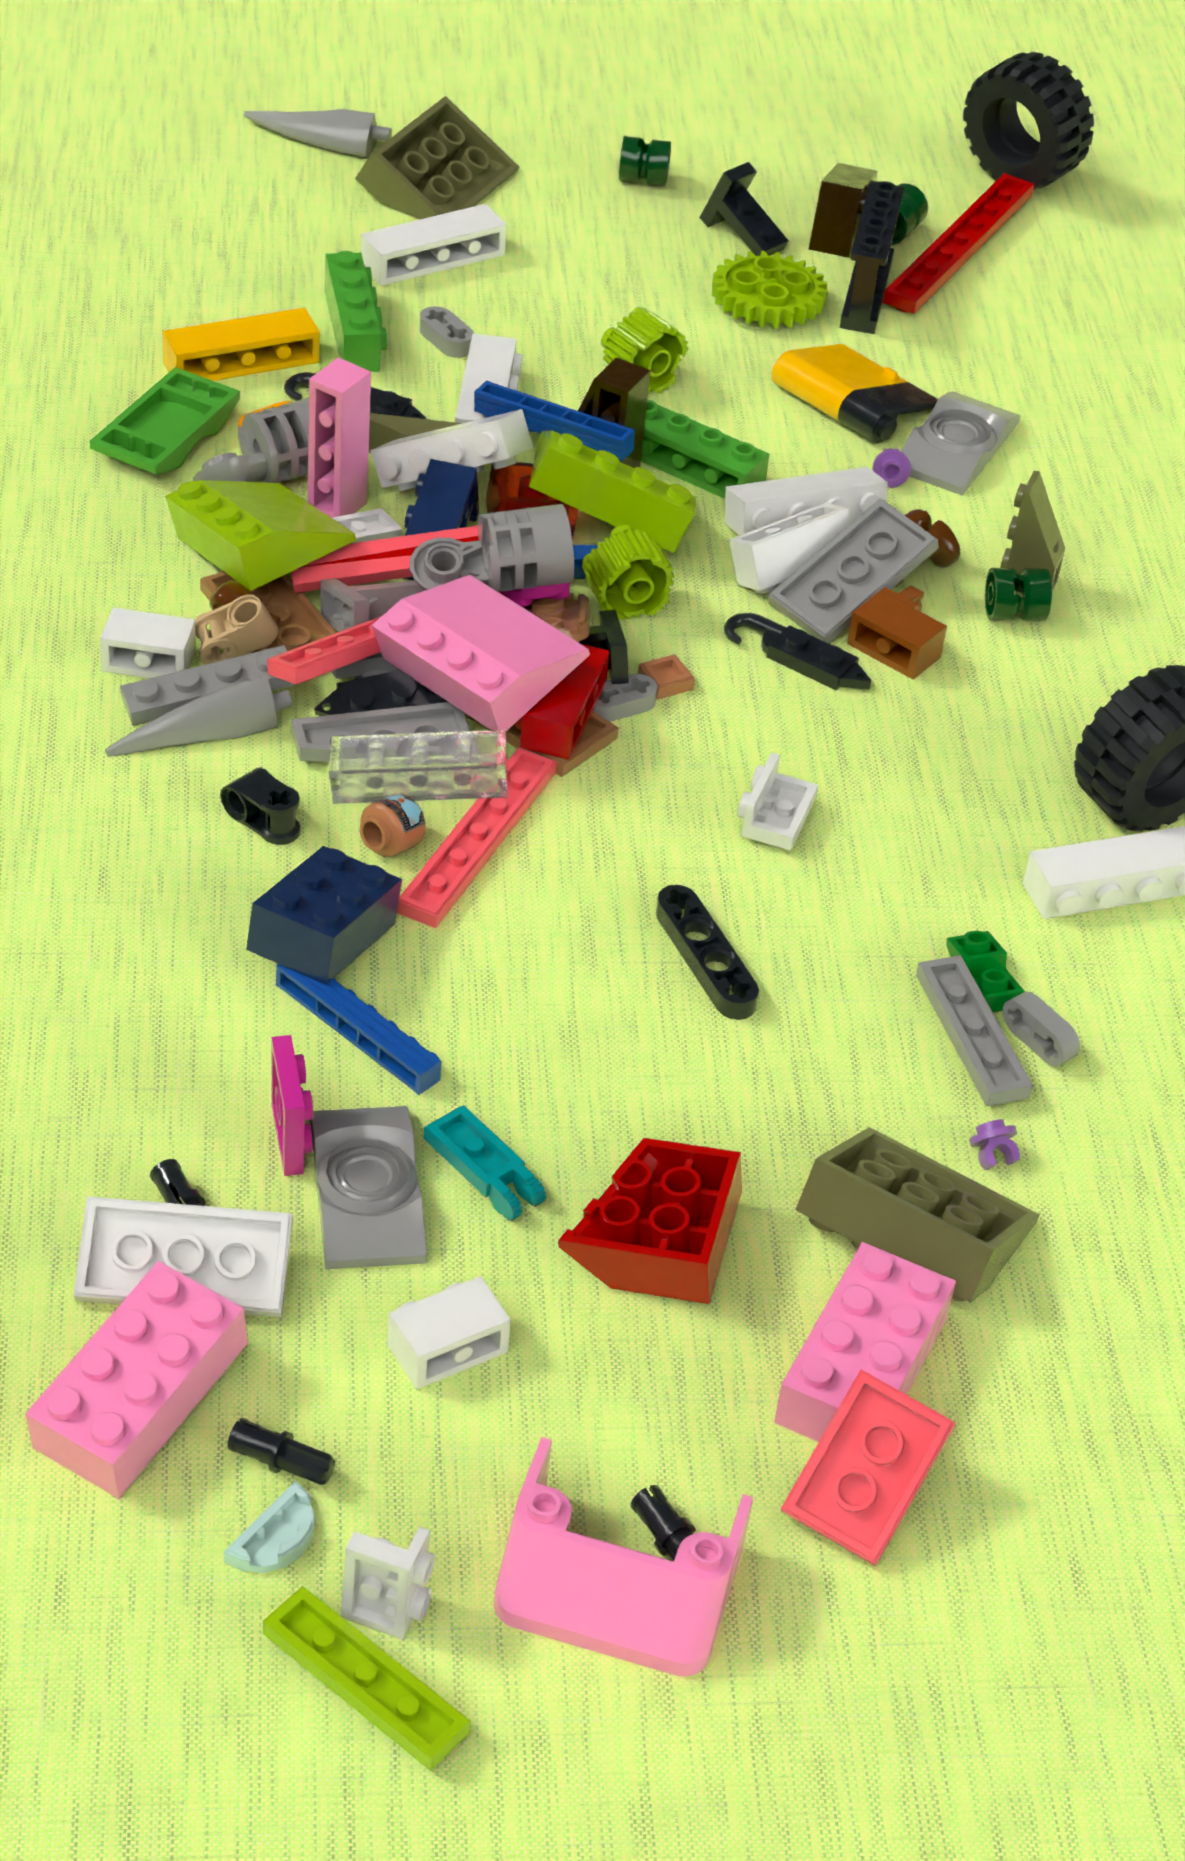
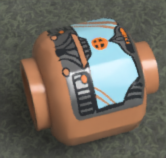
M402 793L391 794L372 802L363 810L360 818V836L362 841L374 853L383 857H393L414 848L422 841L425 835L426 822L423 811L411 797Z

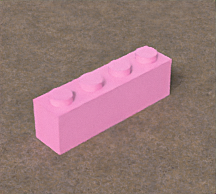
M339 357L309 379L307 502L331 518L356 513L367 504L371 371Z

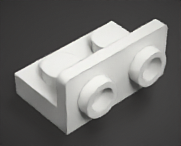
M419 1527L408 1550L395 1546L386 1539L373 1538L354 1531L345 1548L341 1617L404 1639L413 1619L422 1621L431 1600L432 1589L425 1587L431 1576L436 1557L435 1554L429 1552L431 1531Z

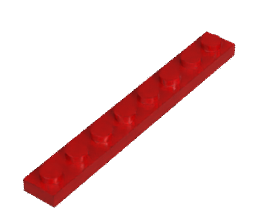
M1004 173L885 289L883 303L894 306L899 311L915 314L1032 196L1034 183Z

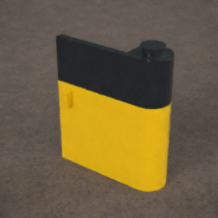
M844 344L786 351L775 362L771 374L772 381L874 443L887 440L894 434L899 414L931 410L938 400L899 377L898 373L891 368L880 366Z

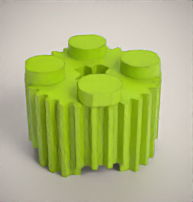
M636 307L629 313L628 318L624 316L623 321L617 323L616 328L611 327L604 332L601 339V345L605 348L603 353L606 354L603 357V360L606 361L604 366L607 367L617 357L649 369L651 372L648 393H651L653 390L662 394L663 389L668 390L669 385L674 384L676 378L674 370L678 369L679 366L677 364L682 361L680 355L685 357L686 352L689 350V347L686 346L688 341L685 340L686 337L677 331L676 328L655 313L643 307Z
M629 525L617 526L611 532L610 538L605 537L603 543L598 542V548L592 549L591 553L583 558L582 568L586 575L585 579L603 611L616 609L619 620H625L626 617L630 619L632 615L638 618L640 613L647 616L652 614L656 616L658 610L665 609L664 604L670 603L668 592H671L669 586L674 584L672 580L674 578L672 572L674 568L657 540L651 534L648 535L646 531L642 533L639 529L634 531Z

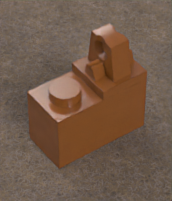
M911 585L899 593L884 587L852 612L847 644L914 680L941 658L947 625L920 612L922 607L921 599L924 597L923 591Z

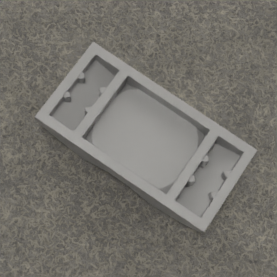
M953 391L944 394L937 400L925 423L913 429L901 450L910 461L911 472L909 477L963 496L1018 425L1021 415Z
M396 1106L313 1111V1120H310L325 1269L427 1263L422 1194L417 1177L414 1133L408 1107Z

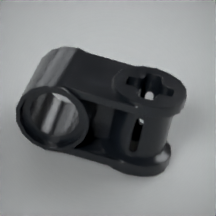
M261 767L255 768L221 789V803L228 815L262 836L265 841L271 844L283 845L294 842L299 837L300 824L296 820V810L300 804L299 793L273 777L266 769Z

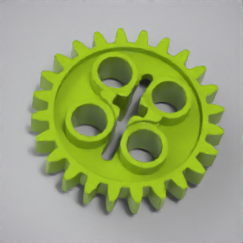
M748 251L746 258L735 254L734 261L724 259V265H717V271L713 273L711 295L715 297L716 305H723V312L733 311V319L745 317V324L755 320L758 321L759 327H763L766 323H771L775 329H778L779 323H784L787 327L792 328L793 321L804 325L806 318L815 320L816 313H822L823 306L826 305L828 283L823 281V274H816L815 266L805 268L806 261L794 262L793 255L784 259L780 257L779 252H776L773 256H768L765 251H761L760 256H756Z

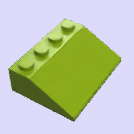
M554 431L541 432L532 468L530 488L615 527L629 525L634 531L636 529H639L641 533L646 531L648 535L651 534L657 540L661 548L674 553L695 515L696 497L688 489L679 484L669 485L656 479L647 469L641 467L632 468L621 463L610 452L604 450L595 451L583 445L581 440L571 434L564 433L561 435Z
M217 480L189 481L180 485L177 491L165 496L177 537L250 591L357 541L354 532L280 483Z

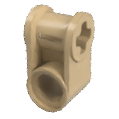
M247 594L240 596L233 602L213 611L205 612L195 619V636L201 641L199 655L205 665L243 656L255 650L265 648L276 639L278 634L276 622L255 595ZM208 624L210 625L211 630L207 629L206 626ZM219 648L223 649L222 654H220Z

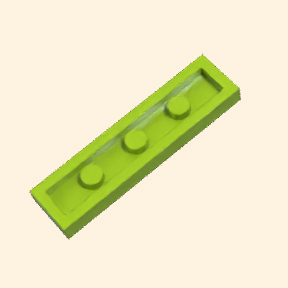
M301 1586L263 1620V1634L430 1771L470 1733L471 1720L304 1586Z

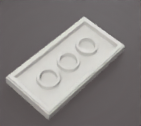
M87 1196L74 1299L75 1301L121 1304L157 1261H160L243 1307L245 1315L282 1318L293 1222L292 1213Z

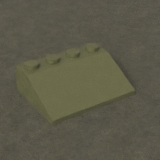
M444 96L373 151L355 179L380 203L418 219H424L474 207L513 175L520 166L449 98Z
M870 1127L815 1159L795 1209L809 1217V1222L816 1228L827 1232L836 1231L851 1239L852 1245L857 1249L864 1242L955 1280L956 1285L952 1299L968 1301L970 1303L989 1288L1035 1226L1040 1214Z

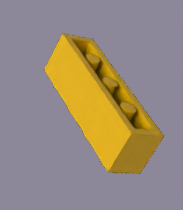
M305 307L162 331L163 364L168 373L174 367L216 381L319 363L320 331Z

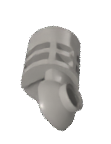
M309 398L286 403L279 407H271L260 412L246 414L242 426L238 427L242 455L237 456L236 453L229 452L211 458L203 464L202 470L193 477V481L217 480L280 483L308 476Z
M563 504L479 514V541L461 542L453 538L438 537L422 543L415 549L410 558V571L416 583L424 590L468 575L475 577L497 592L571 583L574 578V552L571 529Z

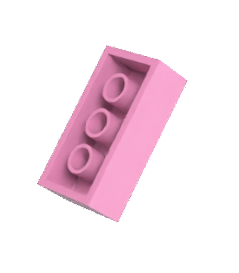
M862 1242L781 1384L774 1423L819 1442L860 1369L907 1395L947 1320L956 1281Z
M157 1261L25 1413L33 1449L120 1499L248 1344L244 1308Z

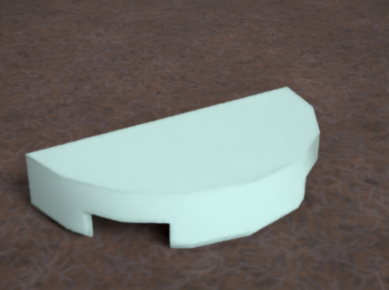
M295 1481L224 1551V1563L245 1572L267 1573L286 1568L302 1557L313 1540L315 1514L311 1506L309 1493Z

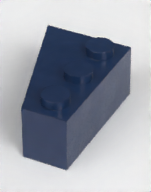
M430 459L426 474L420 473L417 479L415 489L416 503L415 505H409L406 512L405 528L407 530L405 536L464 528L467 526L468 521L477 522L479 517L477 468ZM414 577L403 578L408 580H415Z

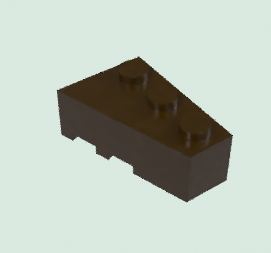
M837 163L821 181L809 250L849 258L869 183L879 182L876 181L878 171Z
M616 357L594 378L578 411L635 429L634 450L623 461L619 460L621 463L635 468L641 465L651 370Z

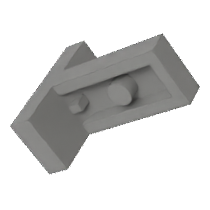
M336 578L321 580V614L335 630L340 632L380 617L401 599L425 590L415 580L349 587Z

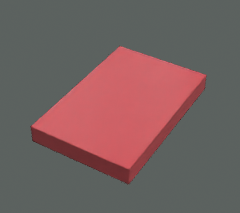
M860 1369L782 1505L781 1512L876 1567L953 1431L955 1422Z

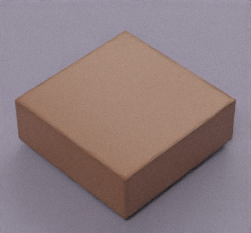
M676 654L639 664L638 674L649 676L656 681L657 700L694 690L695 678Z

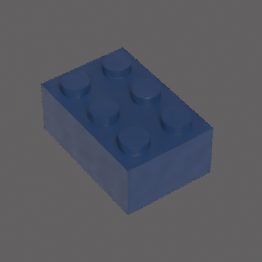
M322 846L252 903L246 950L327 985L395 925L402 879L387 873L379 866L368 865L351 858L341 850Z

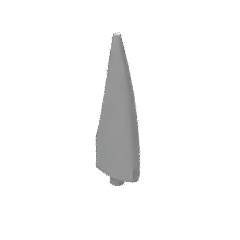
M337 109L302 112L245 111L244 113L245 118L288 138L315 147L359 157H369L374 150L377 140L388 141L392 137V128L377 126L375 114L368 112Z
M265 674L224 687L169 711L105 749V752L110 757L173 745L245 737L278 727L276 711L291 707L292 699L288 690L272 694L267 676Z

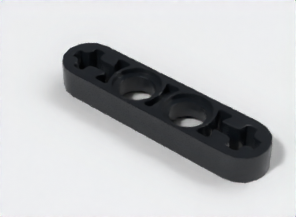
M676 884L662 888L658 894L656 917L716 1009L729 1019L741 1020L752 1016L756 1011L759 993L758 985L697 894L692 889L683 885ZM700 932L708 938L701 941L692 940L685 934ZM714 961L721 962L728 969L716 971L708 968L705 964Z

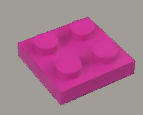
M291 1035L271 1037V1107L284 1176L304 1174V1154L312 1153L313 1151L310 1124H305V1120H313L312 1095L310 1090L303 1091V1088H301V1084L306 1083L305 1060L303 1054L295 1055Z

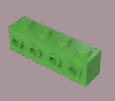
M340 251L325 254V295L339 357L368 371L380 372L381 350H387L386 328L382 327L381 308L377 307L376 287H372L371 267H365L361 252Z
M647 399L641 462L724 499L726 486L766 481L769 453Z

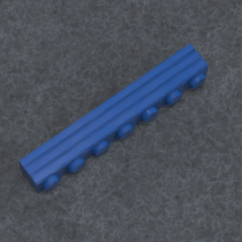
M487 380L474 391V411L483 414L485 417L522 409L529 432L541 434L542 431H554L561 435L564 433L571 434L581 440L583 445L595 451L604 450L610 452L621 461L634 450L635 429Z
M280 964L276 965L277 987L407 1085L416 1094H422L440 1081L442 1061L434 1052H429L422 1047L414 1037L406 1035L393 1021H388L381 1016L372 1005H367L360 1000L352 990L344 988L335 978L326 985Z

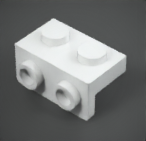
M771 753L765 766L758 765L751 783L752 792L745 791L738 808V817L744 818L741 836L791 851L816 799L818 785L777 773L780 755Z

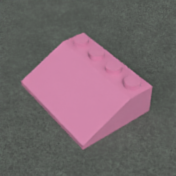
M471 575L405 597L372 624L383 659L407 675H410L416 681L499 736H502L590 655L588 648Z

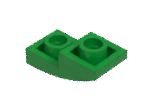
M970 931L965 935L947 938L946 946L950 957L961 955L992 1012L1003 1011L1005 1002L1025 992L1006 969L1007 952L989 931Z

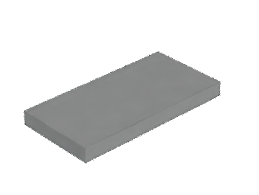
M880 498L768 594L769 604L812 636L830 644L850 626L853 611L884 587L890 590L893 589L939 548L938 539Z

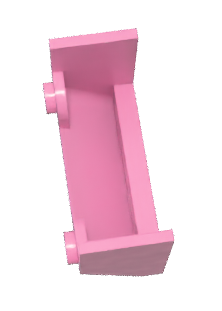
M541 1437L516 1503L496 1584L494 1609L499 1619L513 1628L676 1676H692L701 1672L709 1662L743 1552L753 1497L742 1495L729 1538L707 1532L694 1533L681 1542L675 1560L670 1561L567 1531L571 1521V1504L561 1491L547 1486L552 1440Z

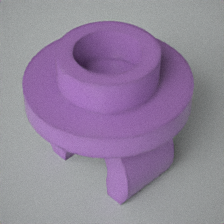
M883 449V452L875 458L872 470L888 482L887 487L893 488L907 481L910 476L911 465L908 457L899 449Z
M998 1119L975 1127L977 1135L969 1138L971 1147H981L978 1159L984 1170H989L996 1165V1159L993 1155L994 1149H998L1004 1154L1007 1165H1012L1019 1160V1148L1013 1140L1009 1139L1017 1135L1016 1126H1005L1004 1120Z

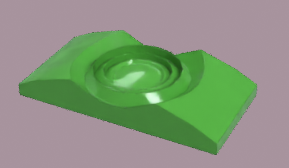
M174 367L89 441L90 449L154 474L167 473L183 465L193 446L205 436L216 435L240 400V391Z

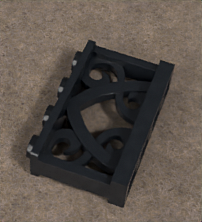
M888 181L869 183L850 259L855 261L841 315L839 327L841 329L875 334L884 291L893 261L895 248L890 247L902 203L904 187L896 186Z

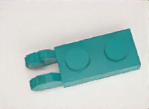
M464 1105L424 1127L423 1139L485 1198L489 1196L494 1209L502 1214L504 1218H507V1220L512 1221L521 1216L523 1212V1207L518 1197L506 1186L513 1182L518 1195L531 1206L534 1205L535 1207L546 1201L545 1188L535 1178V1175L525 1167V1162Z

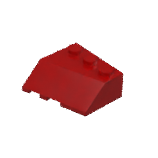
M643 1138L611 1176L612 1184L598 1200L593 1198L583 1210L584 1217L573 1230L567 1229L558 1240V1246L611 1289L710 1304L742 1194L741 1152Z

